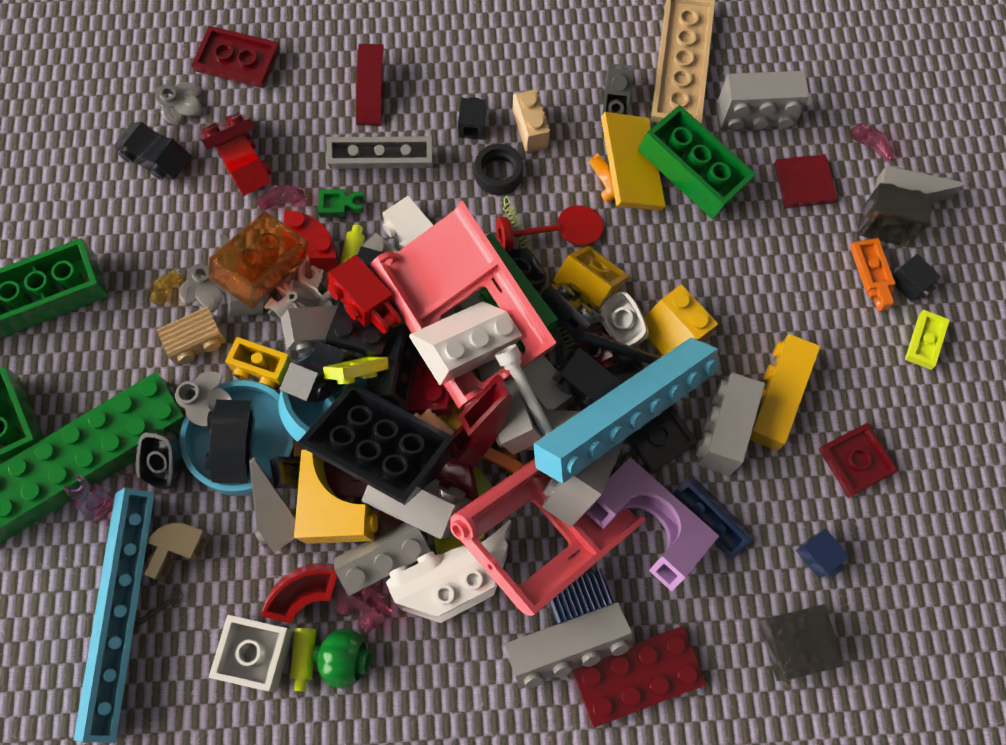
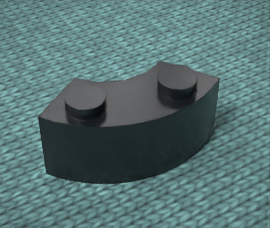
M142 121L131 123L114 144V147L120 151L119 155L122 159L131 164L133 162L149 170L159 180L164 178L175 180L192 157L173 138H168L155 132Z
M318 341L313 352L306 359L300 362H290L279 390L308 402L323 401L337 393L345 385L337 384V380L324 379L323 367L359 359V357Z
M217 399L214 411H209L207 416L210 440L209 453L205 456V469L210 470L213 483L247 484L250 476L249 458L253 456L252 442L255 427L252 400Z

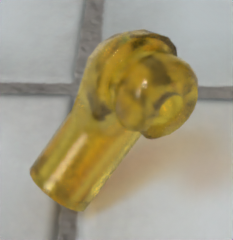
M175 269L153 281L150 300L154 304H164L168 299L170 287L182 281Z

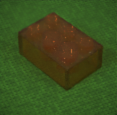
M264 211L209 257L208 278L246 306L253 309L305 262L308 241Z

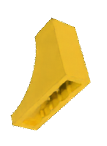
M301 450L294 538L305 544L374 541V532L378 529V517L375 511L365 504H352L340 500L327 482L324 472V460L307 450Z

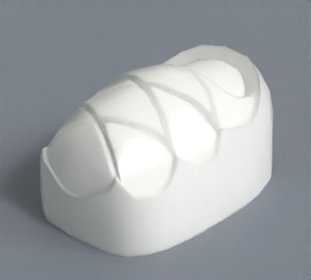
M616 292L610 295L600 307L602 311L600 315L605 319L602 322L610 337L613 336L617 342L632 347L639 345L648 338L649 332L638 304L627 292Z

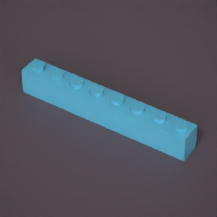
M690 337L533 443L536 469L562 484L614 446L620 444L625 438L639 430L643 425L660 415L672 404L678 402L690 391L696 389L708 378L714 376L719 368L718 348Z
M123 488L115 493L74 741L116 743L155 492Z

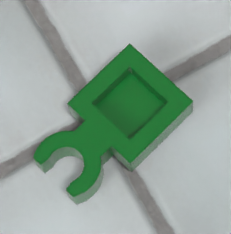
M319 189V217H346V210H351L355 214L364 213L363 205L354 204L356 201H364L363 192L357 191L346 196L345 189Z

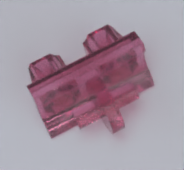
M380 580L350 596L347 595L342 585L335 592L339 597L334 610L340 615L348 617L354 608H357L363 613L357 625L366 633L373 631L393 611L381 603L386 595L378 590L381 584Z

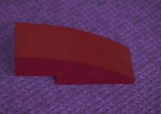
M358 44L356 125L381 126L385 88L384 70L386 56L384 44Z
M498 374L458 416L462 425L452 435L454 436L452 450L457 460L473 467L484 456L496 439L510 409L513 396L502 377Z

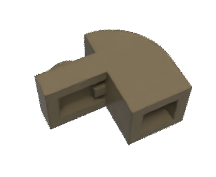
M171 523L160 527L147 541V543L157 547V549L147 559L145 566L147 570L144 575L165 583L177 555L199 563L211 535L183 523Z

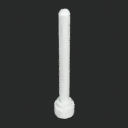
M517 345L507 346L498 351L495 357L500 366H504L505 370L510 371L544 437L553 429L520 366L522 362L520 357L522 355Z

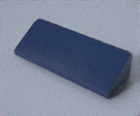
M693 475L688 477L672 493L719 535L714 543L731 560L753 540L754 535Z

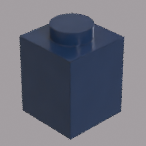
M826 528L816 533L795 550L818 578L829 575L831 578L836 576L845 568L842 563L850 557Z

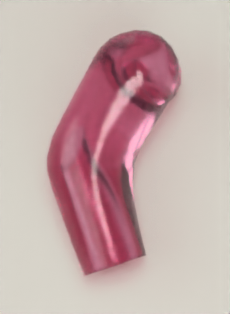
M858 123L851 129L852 139L874 149L883 162L894 157L895 153L886 135L881 131L869 128L865 123Z
M276 185L261 194L255 200V203L262 211H265L280 203H294L297 207L302 206L306 201V197L300 187Z

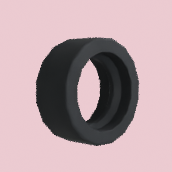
M497 143L488 145L478 153L475 159L476 182L482 190L492 195L500 196L511 193L517 189L522 181L523 161L521 155L515 148L507 144ZM500 159L511 163L514 167V172L507 179L496 180L486 176L484 166L492 160Z

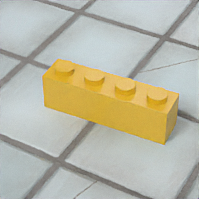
M788 334L783 342H777L772 356L776 357L773 365L769 364L763 377L764 380H767L759 403L750 436L751 441L778 451L786 444L820 349L819 345Z

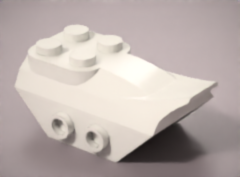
M511 520L481 542L502 568L507 557L508 544L505 539L511 529ZM465 545L443 554L435 555L434 551L426 553L417 559L418 564L408 569L404 565L390 572L391 578L386 582L395 604L402 611L439 623H443L494 596L498 585Z

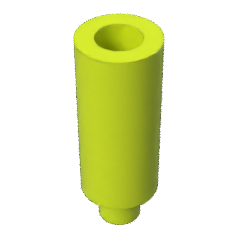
M355 224L352 226V231L346 233L339 265L358 255L357 250L365 241V236L362 234V226Z
M294 628L290 679H295L294 691L306 692L307 680H312L314 664L312 662V655L315 648L317 629Z

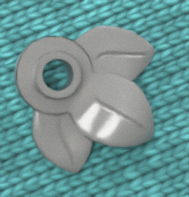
M181 82L175 86L164 84L156 89L155 99L162 107V116L167 122L179 126L183 116H203L202 105L197 99L203 92L200 86L190 82ZM164 94H172L173 96L165 97Z
M203 264L190 267L187 272V281L181 285L179 292L183 304L187 305L197 300L204 307L208 306L211 311H216L220 304L221 296L226 295L223 274L214 273L210 267ZM197 274H202V275H205V277H204V278H199V277H197L196 275H197Z
M213 371L204 372L194 381L183 382L177 387L175 399L182 408L186 409L187 418L192 423L208 427L207 416L209 411H214L216 400H232L226 391L219 388L222 380L221 373ZM191 392H195V396L192 399L187 400V395Z

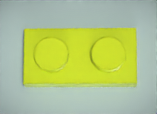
M926 310L920 312L905 360L932 370L937 364L950 319Z
M371 356L323 367L324 379L337 380V384L354 383L355 377L359 376L360 378L377 377V372L389 369L388 357Z

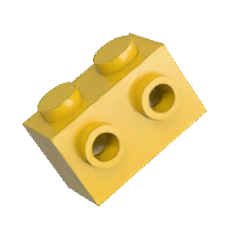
M236 337L225 360L233 372L232 375L236 378L247 381L250 378L259 381L258 383L264 384L273 390L275 387L280 389L290 362H293L289 354Z

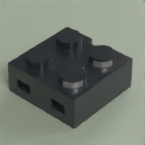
M567 282L551 284L541 297L558 318V323L575 340H578L577 334L580 330L593 333L605 320L600 315L602 311L591 301L587 304L581 298L582 291L571 282L569 284ZM556 302L558 305L554 308L550 303ZM571 318L579 325L576 329L568 322Z

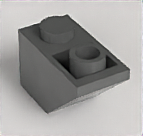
M608 63L602 115L604 112L628 115L634 74L633 65Z

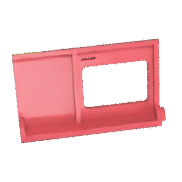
M463 201L458 203L454 211L397 253L394 251L382 253L370 263L374 274L393 294L392 303L411 333L442 320L443 315L479 289L486 287L499 308L507 311L522 334L520 340L525 346V352L520 357L522 370L548 353L557 344ZM502 368L490 378L481 382L473 370L444 383V386L459 410H463L497 374L502 377L504 382L512 378L509 370Z
M535 459L453 514L450 518L452 534L461 540L522 613L529 616L535 615L646 521L643 516L637 517L629 509H625L604 529L586 513L572 527L568 526L542 508L546 498L543 491L551 479L554 478L536 469ZM532 502L568 542V547L522 584H517L482 545L479 538L526 503Z

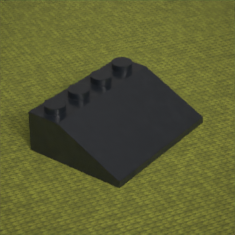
M350 383L298 441V446L401 504L406 505L437 477L449 461L454 436L361 386Z

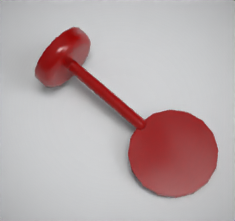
M574 205L562 211L557 225L513 231L511 221L507 217H498L496 219L497 240L504 249L509 251L514 248V237L559 231L561 236L569 243L577 246H587L595 243L601 237L604 229L603 221L599 214L589 207Z

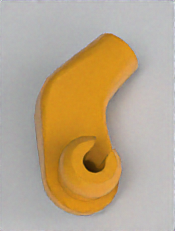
M596 154L590 159L589 163L606 187L601 193L602 198L607 203H611L615 195L610 166L599 154Z

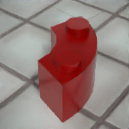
M242 133L215 146L243 196L271 183L269 175L272 174L266 160L260 161L253 149L257 147L250 134L245 135Z
M284 210L283 235L288 248L301 251L308 256L311 266L323 269L324 272H329L339 266L336 248L328 230L318 220L305 213Z
M309 564L285 575L269 592L262 607L261 617L292 623L296 613L305 605L315 601H330L337 579L334 564Z

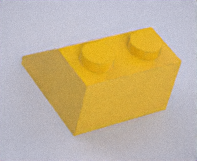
M588 245L568 255L553 281L556 284L563 282L575 284L582 291L581 298L587 304L589 301L593 302L600 309L610 295L619 291L630 275Z
M682 284L662 298L644 317L649 332L646 340L661 356H664L690 337L704 342L713 334L718 325L713 317Z

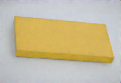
M604 112L601 120L616 206L662 211L666 205L659 170L638 151L646 133L651 130L649 118Z

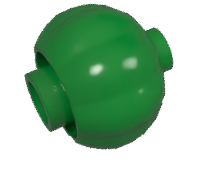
M339 629L330 633L321 645L315 646L312 662L317 664L320 677L327 685L338 689L348 688L357 683L361 675L368 673L371 664V650L367 649L365 640L355 630Z

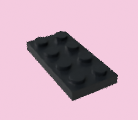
M361 246L357 256L372 271L370 263L384 252ZM340 300L325 338L326 344L371 357H382L393 325L388 327L389 331L386 333H382L372 322L364 327L358 319L353 320L350 317L344 303Z

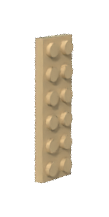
M666 0L650 122L659 123L678 105H681L702 124L715 0Z

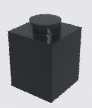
M461 97L458 118L459 138L484 140L487 102L485 99Z
M918 253L892 275L895 286L911 302L919 296L923 299L936 289L933 284L941 277Z

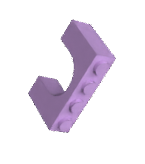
M631 457L608 479L602 495L585 512L602 529L621 511L628 508L643 509L655 516L666 531L668 543L665 552L649 571L670 591H673L687 577L719 537L717 533Z

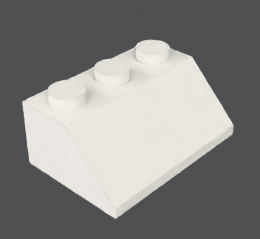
M482 301L411 333L409 337L439 385H442L496 359L495 354L507 346L517 344L522 334L507 311Z

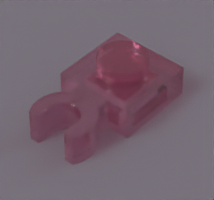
M77 475L76 478L81 486L76 490H72L66 485L64 490L69 498L76 500L74 502L76 508L95 524H98L113 510L114 497L98 483L90 488L86 478L82 475Z

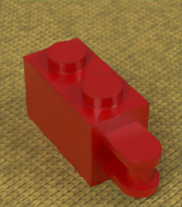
M357 255L328 272V290L334 299H340L344 303L348 314L353 320L358 319L364 327L372 322L382 333L388 332V327L401 323L399 314L392 307L393 294Z

